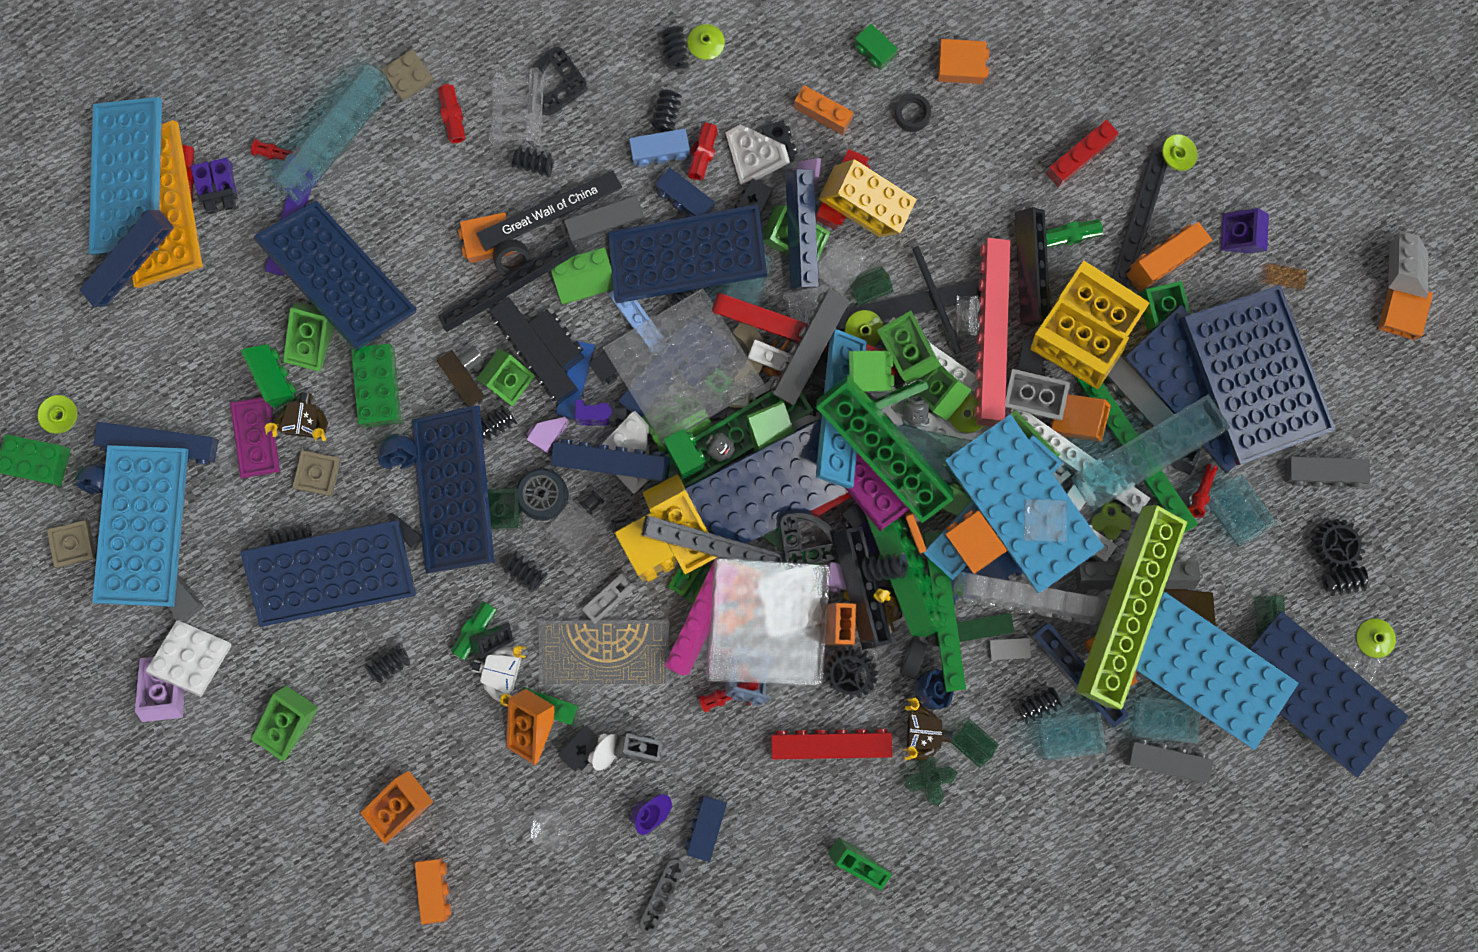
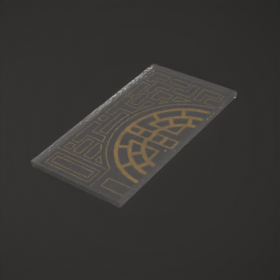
M539 620V692H669V668L665 667L669 657V620Z

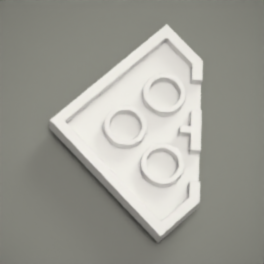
M738 125L725 132L739 181L743 186L746 183L750 184L752 178L757 180L790 163L784 144L751 128Z
M634 411L602 444L609 445L611 450H615L616 446L625 447L627 452L633 453L634 449L646 450V454L649 455L647 439L649 425ZM617 475L633 494L637 493L649 481V479Z

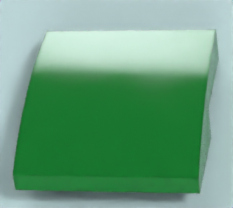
M704 564L687 574L680 567L668 588L694 604L710 567Z

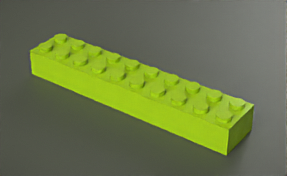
M1158 505L1142 506L1076 690L1077 693L1108 708H1123L1187 525V521Z

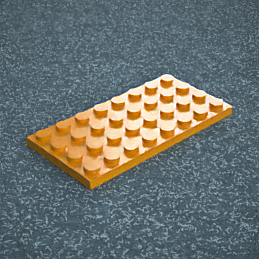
M175 120L161 124L159 210L173 225L174 229L158 246V251H154L132 276L133 285L136 288L151 285L203 267L178 122Z

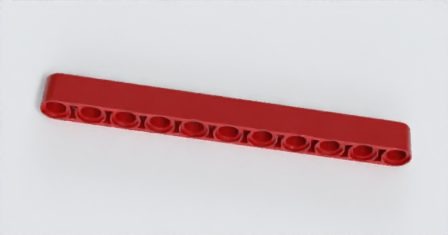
M717 293L711 310L712 313L798 342L800 339L798 334L802 327L807 326V323L721 293ZM828 341V343H827L825 349L823 350L824 352H827V353H828V350H829V341ZM866 344V351H884ZM893 362L891 375L901 377Z

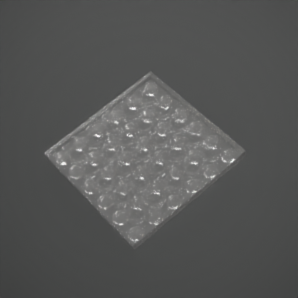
M703 288L603 347L662 445H665L664 438L683 428L686 431L690 430L764 385L763 380L723 318L711 312L713 303Z
M715 558L706 680L822 685L830 566Z

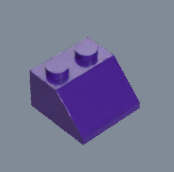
M1259 208L1223 213L1221 251L1241 253L1267 251L1269 214Z

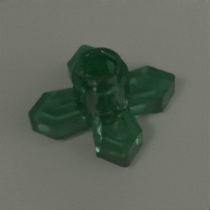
M932 756L925 761H917L921 773L910 774L904 783V787L912 792L925 788L927 801L938 807L945 797L941 785L952 784L958 772L949 766L941 769L937 768L935 758Z

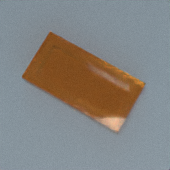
M1269 264L1267 266L1265 284L1304 290L1307 270Z

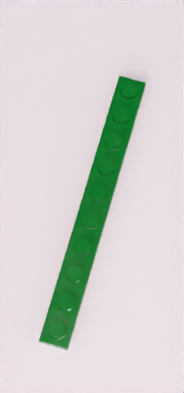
M1072 375L1086 397L1105 399L1111 405L1106 426L1160 507L1187 521L1184 533L1198 525L1197 521L1105 385L1102 383L1100 388L1096 389Z

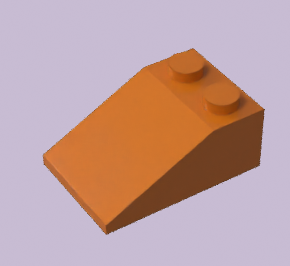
M527 689L508 698L506 748L536 765L554 722V705Z
M410 771L396 777L361 812V815L381 841L386 844L421 815L433 801Z

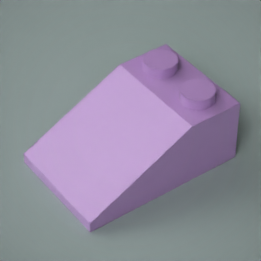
M154 657L140 658L135 712L140 720L148 722L183 718V689L146 673V669Z

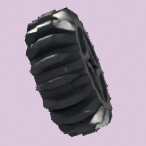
M1333 519V521H1326L1325 525L1320 524L1318 526L1320 530L1314 531L1317 537H1312L1311 540L1316 542V544L1311 545L1310 548H1316L1317 552H1314L1312 555L1319 556L1316 562H1323V568L1329 567L1330 571L1351 569V566H1357V561L1363 559L1360 554H1364L1366 551L1361 546H1365L1366 543L1361 542L1364 535H1358L1360 528L1353 529L1354 523L1347 524V520L1339 521V519ZM1337 530L1344 532L1349 538H1343ZM1329 534V544L1325 547V539ZM1345 542V544H1342L1339 548H1332L1333 546H1336L1337 543ZM1352 545L1351 553L1348 556V547ZM1328 552H1333L1340 561L1333 559Z
M852 645L849 646L848 650L845 646L841 648V652L835 650L834 655H830L829 661L825 664L828 669L824 673L829 675L826 678V682H832L829 686L830 689L835 687V694L842 692L843 698L847 694H849L850 699H853L854 695L859 699L862 697V693L868 695L869 690H873V684L878 680L875 677L879 673L878 670H875L877 663H871L874 659L873 656L867 657L868 651L861 653L860 647L856 651H854ZM849 659H853V660H856V661H858V662H857V663H853V662H851ZM838 663H840L843 671L840 677L836 669ZM863 668H865L867 674L865 682H863L860 674ZM855 670H856L855 674H854V673L847 674L848 671H849V672H852V671H855Z

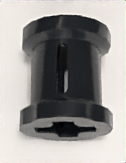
M592 490L591 494L583 502L580 501L579 504L592 515V511L605 501Z
M630 515L624 519L611 520L614 536H616L615 532L632 523Z

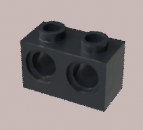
M784 120L762 126V134L784 144L788 152L789 161H794L797 149L795 143L790 141L789 137L792 135L789 125L786 126ZM774 132H780L782 136L774 137L772 134Z

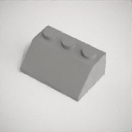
M1399 231L1389 246L1388 288L1426 298L1428 296V251L1419 235Z
M1012 369L1008 374L1006 382L1005 408L1062 421L1070 382Z

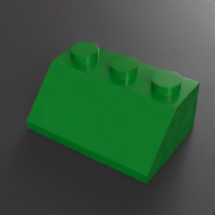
M266 344L241 350L266 403L277 409L297 399L295 395L297 389L292 381H288L286 376L289 373L286 367L280 364L278 359L281 357L276 348Z

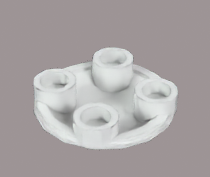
M604 733L599 737L598 745L588 757V761L595 770L607 768L615 759L616 734L607 735Z

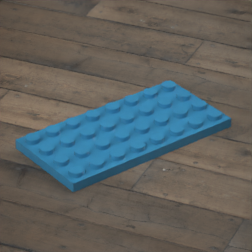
M152 97L93 104L89 221L90 255H106L113 251L118 245V241L127 235L130 227L138 222L143 212L146 210H159L161 98Z
M1011 414L944 460L1037 593L1045 590L1104 547Z
M107 445L92 603L175 607L188 449Z
M1163 592L1136 671L1255 750L1299 683L1169 594Z

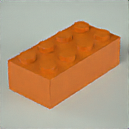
M1199 222L1193 226L1189 223L1178 234L1171 235L1166 239V242L1158 244L1151 249V252L1145 253L1136 259V262L1129 266L1131 270L1126 275L1136 289L1141 292L1198 254L1212 239Z

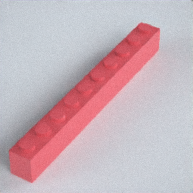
M987 238L980 248L982 262L980 263L979 273H982V279H980L978 287L979 291H981L978 309L981 310L977 320L980 333L977 335L979 351L976 354V362L979 365L975 374L978 387H976L974 395L975 399H977L974 418H977L976 425L993 427L1005 418L1010 240Z

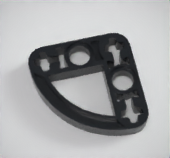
M553 47L543 55L535 68L532 79L533 96L537 107L543 115H553L586 92L587 82L562 48ZM555 53L560 55L563 61L562 64H560L557 58H554ZM551 63L565 83L542 98V76ZM571 67L573 73L571 75H564L563 69ZM576 82L582 85L581 89L575 86ZM568 87H570L571 90L573 89V95H571V92L568 89ZM561 92H566L568 94V98L566 100H560L558 99V95ZM553 97H555V100L558 103V105H556V103L553 101ZM545 103L551 106L550 110L545 108Z
M788 510L780 515L779 524L784 557L789 566L799 567L838 559L833 538L835 531L826 520L814 513L803 510ZM787 517L791 518L790 524L792 529H788L787 523L784 522L787 520ZM798 521H805L818 526L828 535L830 540L801 545ZM795 535L796 541L794 543H787V536ZM832 546L835 547L833 554H831L829 551L831 550ZM812 549L818 550V555L815 558L808 557V552ZM804 551V556H805L806 559H803V558H802L803 555H802L801 552ZM792 554L797 556L795 561L791 559Z

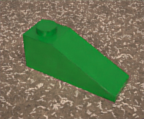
M523 687L522 691L527 689L554 705V720L569 725L574 724L579 705Z
M840 837L828 852L836 866L879 890H882L892 876L890 871Z

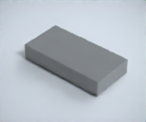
M1029 638L989 640L990 660L1031 658Z

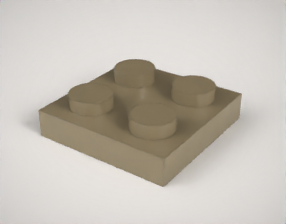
M413 49L381 69L403 101L434 81Z
M301 450L292 488L332 497L341 459Z
M84 520L47 529L54 568L96 559L89 521Z

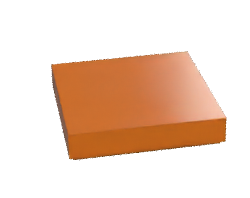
M909 510L905 513L906 520L920 553L925 552L927 549L913 512Z

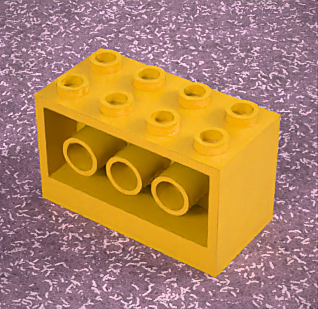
M855 159L834 165L818 198L878 237L901 233L917 200Z
M1083 260L1052 305V308L1060 298L1069 300L1077 308L1088 311L1094 318L1107 322L1110 327L1115 330H1121L1128 337L1149 305V302Z
M1060 298L1036 332L1030 350L1094 388L1099 389L1123 353L1129 337L1121 330H1115L1110 327L1107 322L1094 318L1088 311L1077 308L1071 301Z
M678 474L643 492L653 517L709 533ZM669 544L685 574L717 558Z
M644 516L615 532L637 575L642 581L651 582L658 577L657 574L664 570L667 573L674 569V564L677 561L667 543L641 536Z

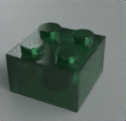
M519 489L488 490L492 531L523 529V515L519 506Z

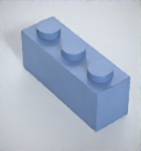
M686 129L629 138L634 166L646 167L649 163L653 162L663 164L671 159L681 161L690 156Z

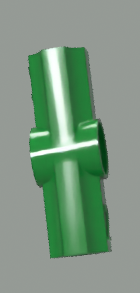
M1099 219L1082 223L1075 221L1067 223L1060 228L1046 230L1047 248L1063 244L1069 246L1072 243L1078 244L1085 239L1102 236V223Z
M482 601L472 618H469L463 626L462 634L450 652L466 660L472 652L469 638L487 630L486 627L494 617L497 609Z

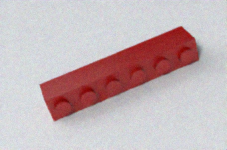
M855 729V733H847V730H835V734H827V730H815V734H807V730H795V734L787 735V731H775V735H771L772 760L892 758V733H887V729H875V733H867V729Z

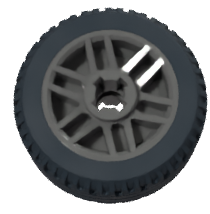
M537 468L524 474L517 484L515 493L517 504L522 512L538 521H547L560 515L567 505L569 496L567 485L561 476L555 471L546 468ZM541 491L545 492L543 498L539 497Z

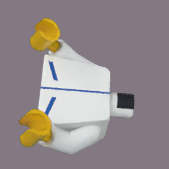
M506 646L492 652V655H487L485 662L475 660L472 666V672L482 674L480 682L484 684L483 686L487 693L507 707L508 698L512 697L521 659L526 657L521 654L522 649H526L525 646Z

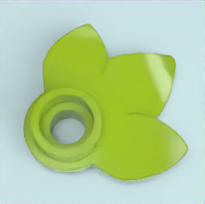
M1109 502L1103 506L1102 512L1093 517L1091 525L1095 531L1103 530L1109 540L1115 541L1119 537L1121 529H1131V520L1128 515L1122 513L1118 504ZM1109 509H1114L1115 515L1110 516L1108 514Z

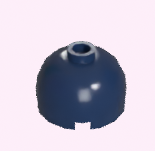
M392 434L382 440L378 447V463L383 468L392 470V466L401 465L400 469L411 467L416 463V446L410 438L404 435Z
M99 463V465L90 464L85 466L78 472L73 482H77L76 486L91 495H93V492L103 494L106 464Z
M942 670L926 671L915 682V696L923 707L931 710H940L950 705L953 691L945 692Z

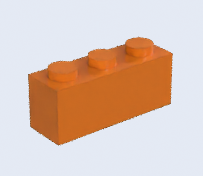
M805 85L794 102V109L841 135H844L853 118V111Z
M442 858L415 862L421 925L447 921L451 915V904L447 903L446 895H449L448 882L445 883L444 874H447L446 862H443Z

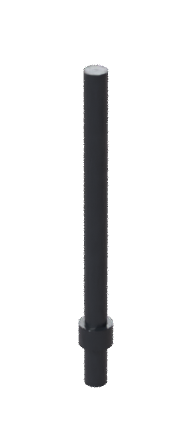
M916 246L912 248V251L946 331V339L950 341L955 355L959 354L962 350L957 340V332L952 328L920 247Z

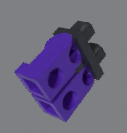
M228 158L210 161V164L204 162L191 165L199 202L203 204L208 214L217 213V203L221 202L225 210L236 208L235 199H238L233 176V164Z
M576 400L575 420L578 426H606L610 424V427H616V423H622L627 418L626 407L616 406L615 402H609V405L607 403H600L596 406L585 405L584 400Z

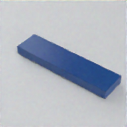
M580 341L577 342L584 349L581 353L585 358L567 372V375L579 391L561 404L559 403L556 415L574 420L576 400H581L590 368L589 363L592 361L595 345Z

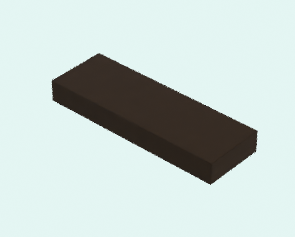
M453 350L437 360V363L468 407L474 406L486 398Z

